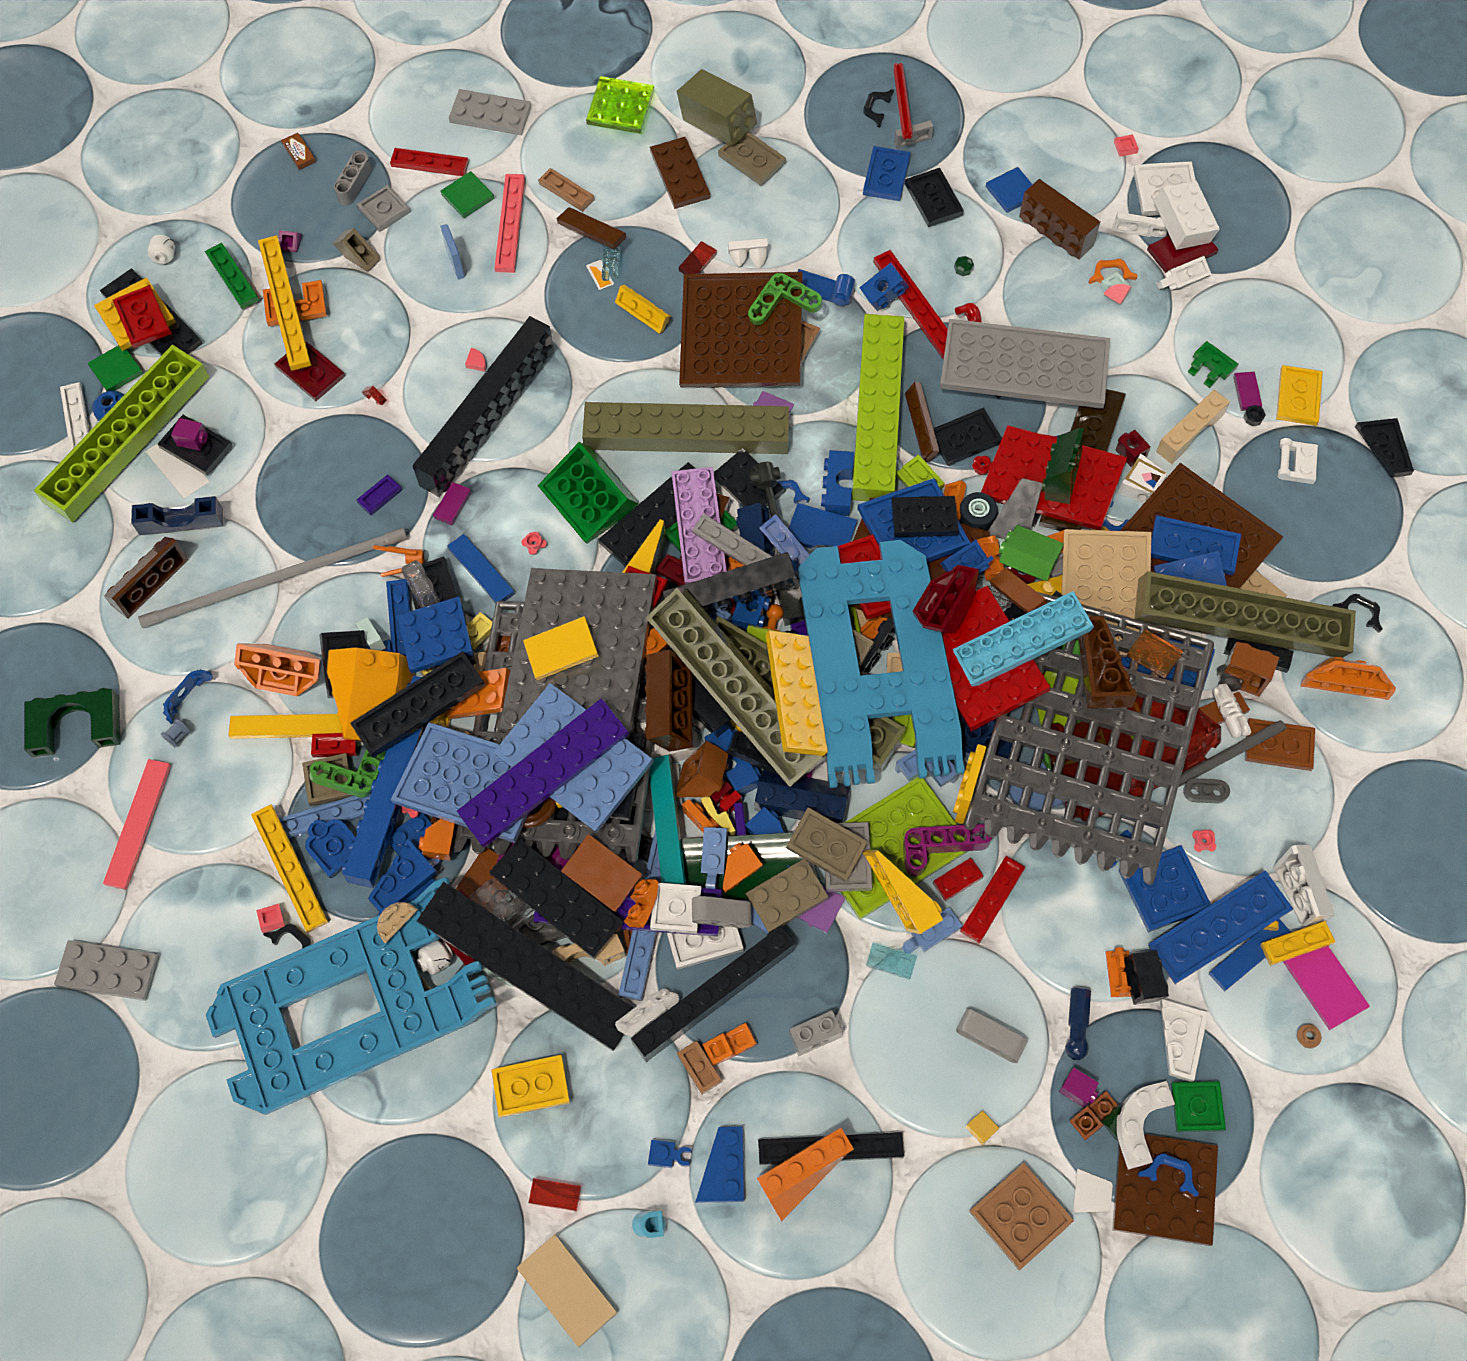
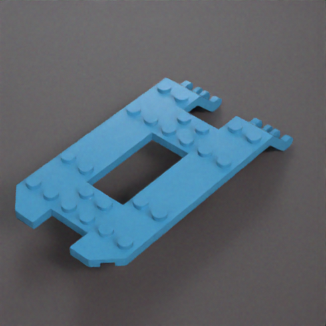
M902 540L880 542L881 560L840 564L838 547L832 546L816 548L798 567L797 573L805 623L810 641L828 750L826 753L829 788L838 786L835 772L843 771V784L850 786L849 770H852L854 785L860 784L859 769H865L867 784L875 783L872 741L868 719L911 714L915 733L916 767L919 779L927 777L925 762H932L934 777L940 776L938 761H941L943 776L950 774L947 760H954V769L957 775L964 774L961 726L942 634L939 631L923 628L913 615L914 607L931 581L926 556ZM889 601L903 671L860 676L848 605Z
M448 877L433 882L415 900L408 902L418 910L386 943L378 935L377 923L380 916L378 915L220 985L216 993L218 995L206 1013L212 1036L217 1038L236 1030L248 1067L247 1071L226 1079L233 1102L264 1115L270 1114L466 1027L486 1010L497 1005L495 997L486 998L478 1003L477 998L480 995L491 991L489 984L483 985L488 982L485 975L479 976L472 981L469 979V976L482 971L483 966L479 961L466 965L448 982L428 991L424 988L411 952L439 940L440 937L416 921L443 881L451 885ZM367 972L381 1012L295 1049L281 1009Z

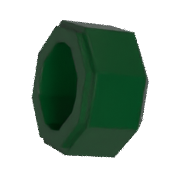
M967 256L958 257L954 264L955 272L961 276L970 275L974 269L973 260Z

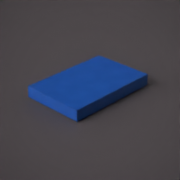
M873 146L863 195L900 201L911 152Z
M797 503L788 529L803 547L815 550L816 548L840 546L851 542L857 519Z

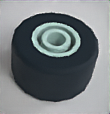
M981 492L967 495L960 504L961 516L959 522L972 528L988 531L997 516L995 500Z

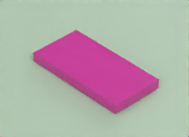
M1329 946L1283 962L1329 1031L1370 1007Z

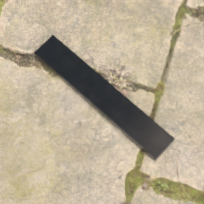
M902 1132L846 1135L854 1149L841 1161L904 1158ZM824 1136L758 1139L759 1165L780 1164Z

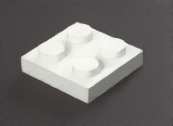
M658 883L650 929L697 934L698 923L692 922V898L701 896V886Z

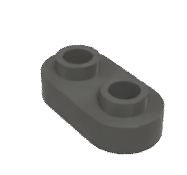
M1194 778L1186 783L1183 793L1191 802L1219 804L1226 801L1229 797L1230 787L1223 780ZM1195 789L1198 792V794H1193L1191 790ZM1213 791H1219L1220 796L1215 795Z

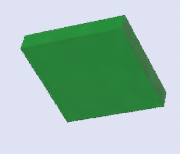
M472 171L440 190L441 195L463 219L494 199V194Z
M119 345L87 363L106 391H115L144 374L128 350L122 351Z
M1220 1081L1171 1083V1092L1175 1103L1173 1109L1176 1132L1226 1130Z

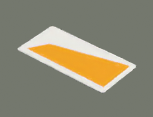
M602 260L586 265L599 290L614 284Z

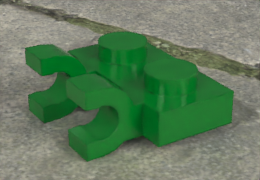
M1206 341L1195 351L1193 355L1195 360L1191 363L1192 367L1188 370V373L1194 377L1203 365L1206 366L1211 372L1207 375L1208 378L1204 381V385L1211 388L1219 377L1224 380L1237 369L1239 363Z

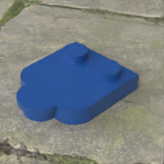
M419 812L417 817L410 818L393 831L389 845L399 855L404 847L403 844L409 839L419 850L420 837L425 836V830L432 823L423 813ZM426 858L433 868L441 861L439 859Z
M333 819L328 822L316 820L308 828L309 837L306 840L305 848L325 874L332 878L342 870L344 862L348 861L350 844L356 837L340 820Z

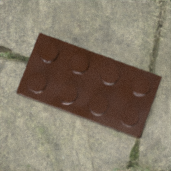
M686 137L650 146V153L674 209L710 199V192Z

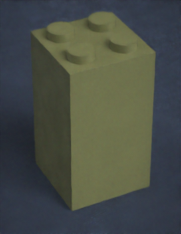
M703 69L698 71L676 91L683 121L731 146L737 143L757 124L752 94Z

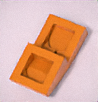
M744 1023L702 1045L712 1065L715 1066L758 1044L748 1024Z

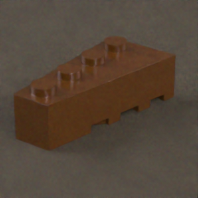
M1088 616L1094 628L1090 632L1078 637L1087 709L1133 707L1137 693L1135 688H1132L1129 674L1123 667L1121 655L1115 648L1114 639L1104 616Z

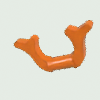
M1122 259L1100 260L1096 264L1095 273L1088 283H1101L1104 280L1101 270L1104 268L1117 267L1121 269L1125 280H1136L1138 275L1131 272Z

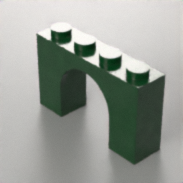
M101 688L93 692L79 691L72 695L59 694L52 698H34L32 701H25L24 750L32 758L54 755V732L56 725L65 715L75 711H83L90 714L91 740L98 748L120 745L119 696L113 689Z

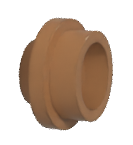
M1307 1024L1300 1027L1297 1031V1040L1303 1047L1312 1049L1320 1044L1322 1036L1317 1027ZM1307 1032L1312 1033L1313 1040L1307 1038Z

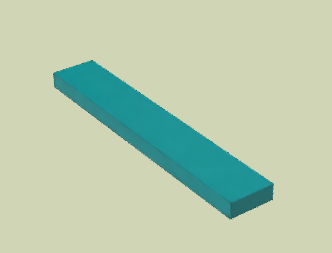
M668 754L652 758L654 762L650 766L649 773L661 882L686 885L672 760Z

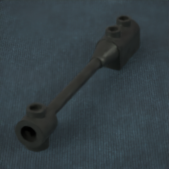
M769 461L760 462L754 465L752 470H749L751 485L765 491L770 516L773 517L776 514L779 518L772 489L777 485V480L781 479L779 467H774L773 463ZM782 589L776 590L779 604L784 612V625L788 626L804 621L802 598L798 600Z

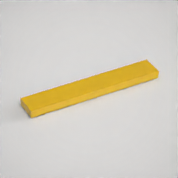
M338 714L230 716L228 736L230 739L312 737V734L342 733Z
M270 804L252 813L251 816L306 932L309 933L329 923L273 805Z

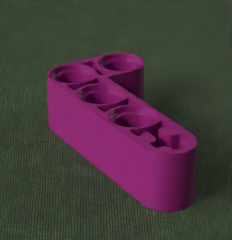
M977 824L972 830L965 829L964 825L911 828L905 833L903 840L905 869L911 876H919L925 870L927 854L982 851L989 847L993 837L986 835L985 824ZM981 834L985 840H981V837L978 835ZM960 835L965 841L957 842L954 836ZM934 836L939 837L942 842L934 843L931 838ZM916 838L919 844L912 845L908 839ZM916 859L919 860L922 865L919 867H915L910 863V861Z

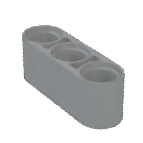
M356 151L351 155L334 184L337 199L342 205H350L354 202L371 173L370 161L367 153L364 151Z
M706 896L693 897L692 922L734 928L751 927V902Z
M966 1009L956 1028V1032L961 1036L1012 1063H1018L1028 1043L1021 1035L971 1009Z

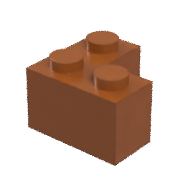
M1236 642L1230 651L1224 673L1242 679L1239 690L1260 697L1273 679L1279 657L1269 651L1253 648L1247 643Z

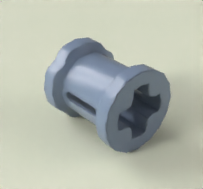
M175 719L174 724L160 735L175 748L177 742L191 731L182 722Z

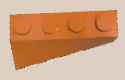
M841 1127L757 1177L781 1222L854 1149Z

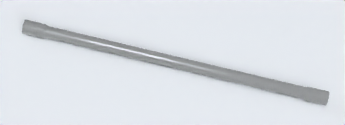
M404 528L385 533L382 536L225 589L138 616L141 627L145 628L201 607L374 550V545H392L407 540Z

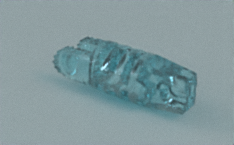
M621 245L615 249L608 246L604 247L601 275L603 281L609 280L610 271L614 278H619Z

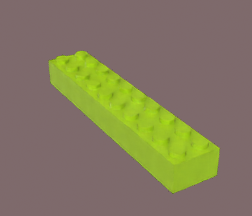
M864 314L852 500L869 501V498H878L895 491L904 316Z
M171 345L33 490L42 503L73 523L209 378L204 365L179 348Z

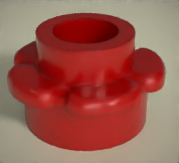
M977 456L973 460L972 467L977 474L985 475L989 472L992 462H990V458L987 456Z

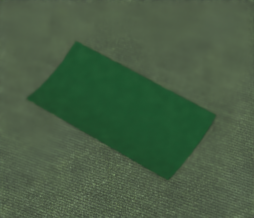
M793 833L727 836L725 870L728 855L731 854L729 850L738 843L744 845L746 842L763 864V867L726 894L723 891L725 875L718 874L717 889H722L721 898L749 900L746 895L747 892L803 860L804 858L785 848ZM703 838L681 839L686 885L706 888L708 874L701 873Z

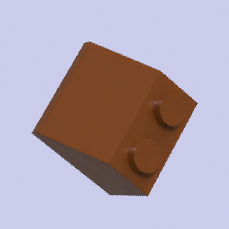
M704 742L683 762L675 791L676 797H709L715 791L718 792L724 784L722 778L728 767V763H726L728 754L710 742Z

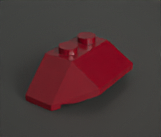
M957 565L953 567V570L931 580L913 609V615L921 626L943 633H955L973 602L979 570Z

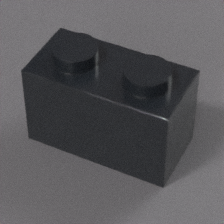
M1157 950L1132 953L1124 958V970L1128 986H1131L1130 993L1133 1005L1158 1002L1169 996L1168 984L1164 979L1162 961L1158 956Z

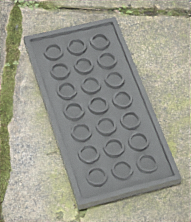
M949 319L940 388L1103 408L1105 404L1110 338Z

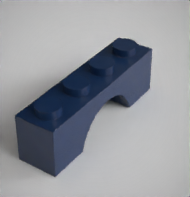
M216 496L195 498L190 506L180 509L163 508L154 503L132 505L131 524L139 535L223 526V508Z

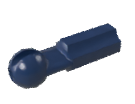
M1071 988L1068 1019L1070 1038L1065 1045V1051L1073 1060L1084 1059L1089 1050L1088 1044L1085 1041L1086 1028L1089 1026L1091 991L1088 989Z

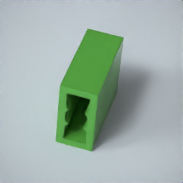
M1016 525L1013 532H1008L1005 541L1002 542L998 553L1001 554L999 562L1047 581L1059 559L1064 543Z

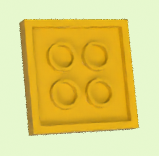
M147 277L94 305L122 351L132 345L112 299L150 285L168 326L176 323Z

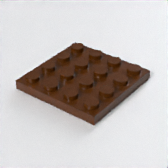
M1144 1134L1152 1161L1158 1155L1167 1154L1189 1163L1192 1168L1193 1186L1199 1193L1198 1196L1194 1197L1187 1191H1179L1180 1186L1184 1182V1173L1179 1169L1160 1164L1156 1171L1157 1180L1154 1182L1148 1177L1138 1176V1172L1148 1169L1151 1163L1128 1170L1120 1144L1118 1143L1112 1230L1213 1246L1218 1146Z

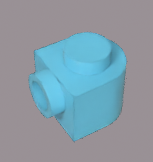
M653 1210L638 1213L632 1221L634 1233L639 1237L645 1238L664 1236L665 1220L662 1216V1211Z

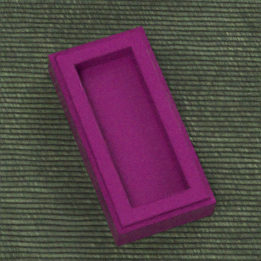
M1255 371L1235 373L1233 379L1240 410L1246 411L1249 406L1258 405L1262 408Z
M452 482L433 514L434 519L452 526L471 495V489Z

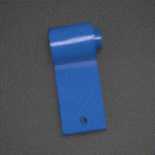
M798 269V272H803V285L819 293L823 300L833 302L839 306L849 304L856 283L852 276L840 274L836 280Z

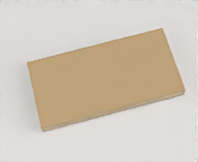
M555 1234L516 1267L578 1347L582 1346L617 1314L616 1310Z

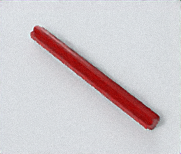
M895 63L893 71L902 138L906 140L913 137L904 66L902 63Z

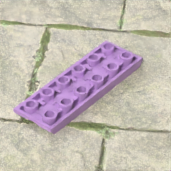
M713 467L671 471L685 584L726 572L724 553L692 533L693 528L703 514L720 523Z

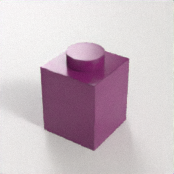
M178 418L171 434L177 446L199 451L208 438L202 423Z
M1073 1068L1060 1088L1059 1093L1084 1108L1088 1102L1093 1104L1099 1093L1095 1089L1099 1083Z

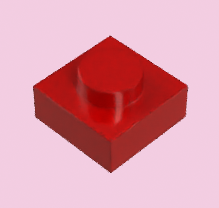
M736 790L731 795L728 793L721 799L719 805L720 813L726 811L729 816L734 812V803H742V796Z

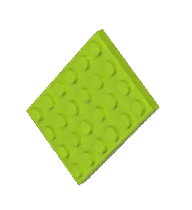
M919 777L845 822H868L870 850H878L915 885L969 852L927 854V864L921 875L911 876L907 873L904 864L903 840L905 833L909 829L957 825L923 778L919 779ZM960 835L954 836L957 842L965 841ZM934 836L931 838L934 843L942 842L939 837ZM916 838L908 839L912 845L919 844ZM914 859L910 861L915 867L922 865L919 860ZM872 869V891H840L859 920L890 902Z

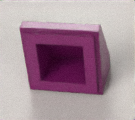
M279 230L278 239L281 250L297 252L302 234Z

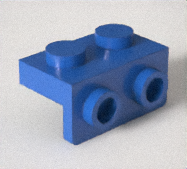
M974 540L940 562L945 572L953 570V567L957 565L976 568L981 573L990 567L988 563L994 560L992 556L987 558L977 540Z

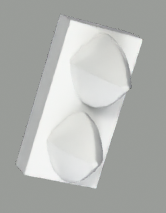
M767 238L728 242V254H730L736 265L741 267L746 260L747 253H749L752 262L758 269H761L766 259Z

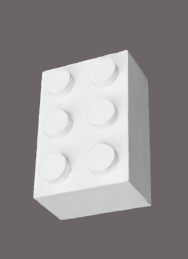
M1197 181L1163 187L1154 200L1176 250L1210 243L1220 230Z

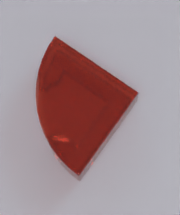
M374 386L365 387L362 391L366 398L370 399L372 397L378 405H383L387 401Z

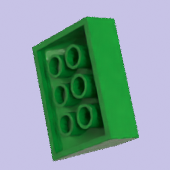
M578 442L537 485L586 544L618 523L639 504L590 446Z

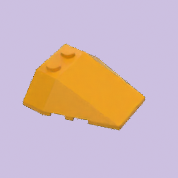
M363 648L328 651L327 675L331 682L333 699L336 701L343 738L361 741L350 723L406 688L408 683H411L414 673L411 674L409 671L406 656L400 653Z

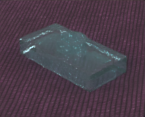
M872 943L866 966L910 980L917 956Z

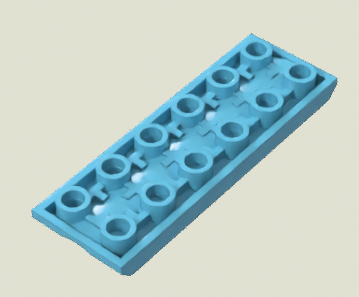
M1074 591L954 648L953 652L971 686H978L1090 632L1094 626Z

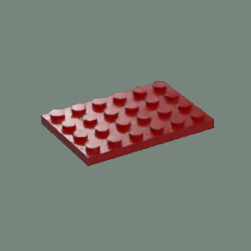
M1007 425L981 493L991 496L995 502L1006 504L1022 478L1043 483L1047 474V463L1052 458L1050 456L1052 443H1056L1057 438ZM1083 446L1070 504L1045 500V492L1041 491L1035 513L1091 529L1101 530L1125 468L1127 457Z
M988 586L974 592L973 602L955 633L941 632L956 707L970 731L1051 691L1049 684L1033 659L985 683L971 686L953 649L1010 622Z

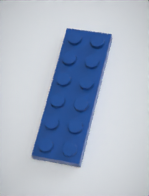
M1265 870L1154 940L1148 946L1151 951L1157 950L1158 956L1162 961V967L1176 985L1293 910V907Z

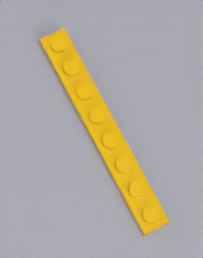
M278 236L260 239L258 243L291 371L311 366Z

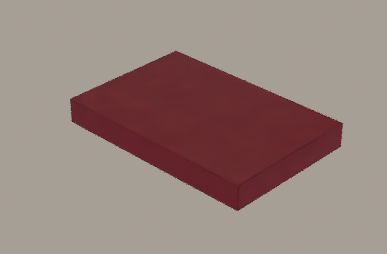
M1170 235L1148 245L1147 251L1165 273L1202 256H1205V259L1217 254L1219 250L1212 241L1207 244L1176 250Z
M305 340L311 366L291 371L287 354L281 357L274 365L314 401H317L345 377V374Z

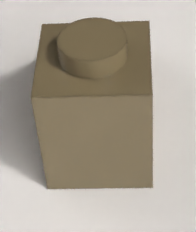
M355 228L345 230L332 243L346 259L365 271H368L380 259L378 254Z

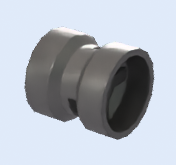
M1226 664L1217 667V676L1220 678L1218 685L1227 684L1231 692L1238 691L1241 688L1240 680L1237 677L1224 673Z

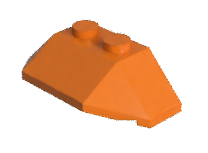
M237 643L234 665L238 670L240 669L256 689L299 696L319 681L321 659L309 652L270 644Z
M1342 657L1327 659L1307 673L1301 681V687L1389 700L1396 691V687L1381 667L1362 660H1345Z

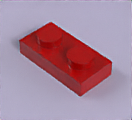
M342 733L312 734L311 755L313 758L330 757L344 753L347 756H357L358 740L344 739Z
M969 858L935 879L933 885L946 902L983 879V874L973 860Z

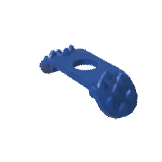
M202 669L191 671L166 699L165 703H163V714L170 724H174V716L178 712L176 708L196 685L200 686L203 682L213 679L211 672ZM183 688H185V690H184V692L182 693V695H180V696L178 697L179 692H180Z

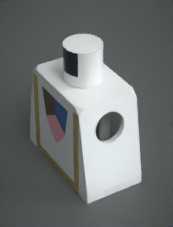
M1140 454L1122 482L1118 493L1145 503L1165 480L1167 473Z

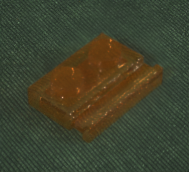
M1144 629L1143 633L1128 651L1127 656L1166 679L1182 656L1183 651Z

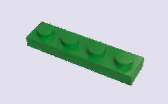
M222 242L204 251L241 309L259 301L258 296Z

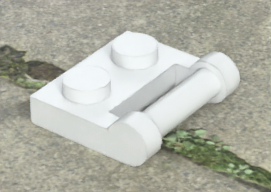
M1289 438L1281 439L1279 446L1281 448V463L1277 477L1281 480L1314 484L1316 481L1318 445L1295 442ZM1290 451H1294L1293 471L1289 470Z

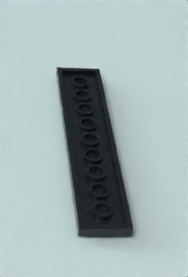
M443 881L417 919V923L473 960L479 961L482 966L611 1051L615 1050L624 1033L618 1031L615 1024L620 1018L634 1009L633 1006Z

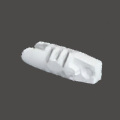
M1227 684L1218 685L1213 690L1217 707L1220 709V713L1231 735L1234 738L1240 735H1250V726L1242 713V709L1239 707V703L1236 702V697Z

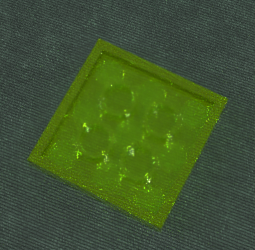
M600 76L586 118L587 125L641 134L654 94V85Z

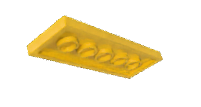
M769 630L765 636L783 752L824 756L828 750L809 636Z

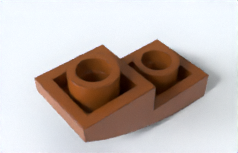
M1105 1091L1093 1104L1088 1105L1069 1122L1083 1139L1087 1140L1104 1126L1101 1122L1118 1104Z

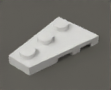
M1161 999L1160 1005L1169 1076L1193 1082L1208 1012Z

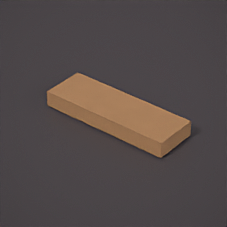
M549 168L538 179L541 186L582 212L595 200L593 194L552 168Z

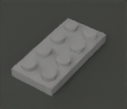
M459 89L449 115V122L522 135L531 109V101Z
M68 940L54 985L60 988L146 1001L159 956L153 953Z

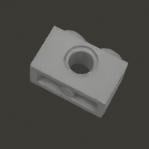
M832 1010L789 1029V1037L798 1057L841 1038L842 1030Z

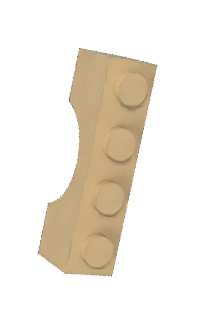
M1213 390L1161 439L1156 452L1173 464L1185 453L1189 445L1207 426L1212 427L1225 414L1230 401L1216 390Z
M617 934L596 957V960L604 966L626 957ZM576 944L568 947L563 945L553 950L554 955L568 964L578 958L590 957Z

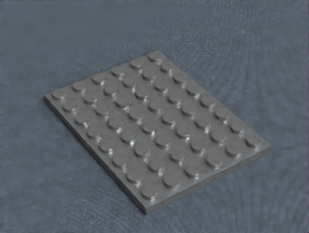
M531 568L499 729L503 732H510L549 683H551L586 710L602 698L629 732L625 739L630 741L650 622L645 617L653 609L658 580L656 574ZM585 616L599 657L537 681L523 640Z

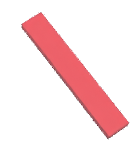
M505 174L494 267L495 272L515 273L525 185L524 174Z
M148 759L103 881L105 886L127 890L171 768L169 763Z

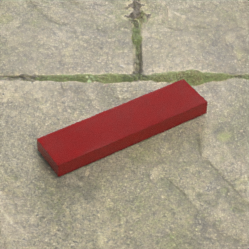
M394 148L390 161L391 167L455 176H464L469 163L468 157Z
M1005 856L960 932L980 944L1026 867Z

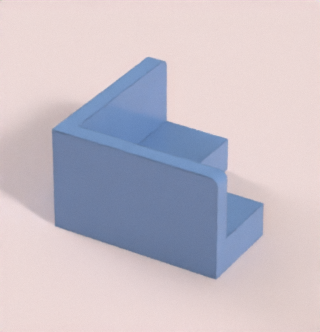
M916 749L896 761L895 771L897 774L902 772L908 781L918 776ZM947 760L950 770L948 776H943L941 761H938L939 777L933 776L932 762H925V768L940 787L949 781L952 783L957 781L958 775L955 773L954 765L950 760Z

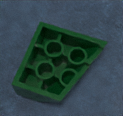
M1078 428L1058 435L1056 443H1052L1050 452L1052 458L1047 463V474L1043 480L1041 490L1045 492V500L1070 504L1083 451L1084 428Z

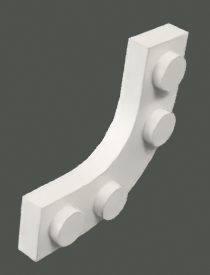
M1167 1081L1142 1087L1132 1092L1123 1102L1124 1105L1121 1113L1117 1116L1116 1127L1118 1141L1128 1170L1153 1163L1145 1141L1143 1125L1145 1118L1150 1112L1175 1105Z

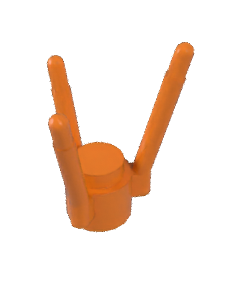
M373 546L374 550L405 554V562L410 564L407 567L381 573V577L405 572L404 569L424 563L423 549Z

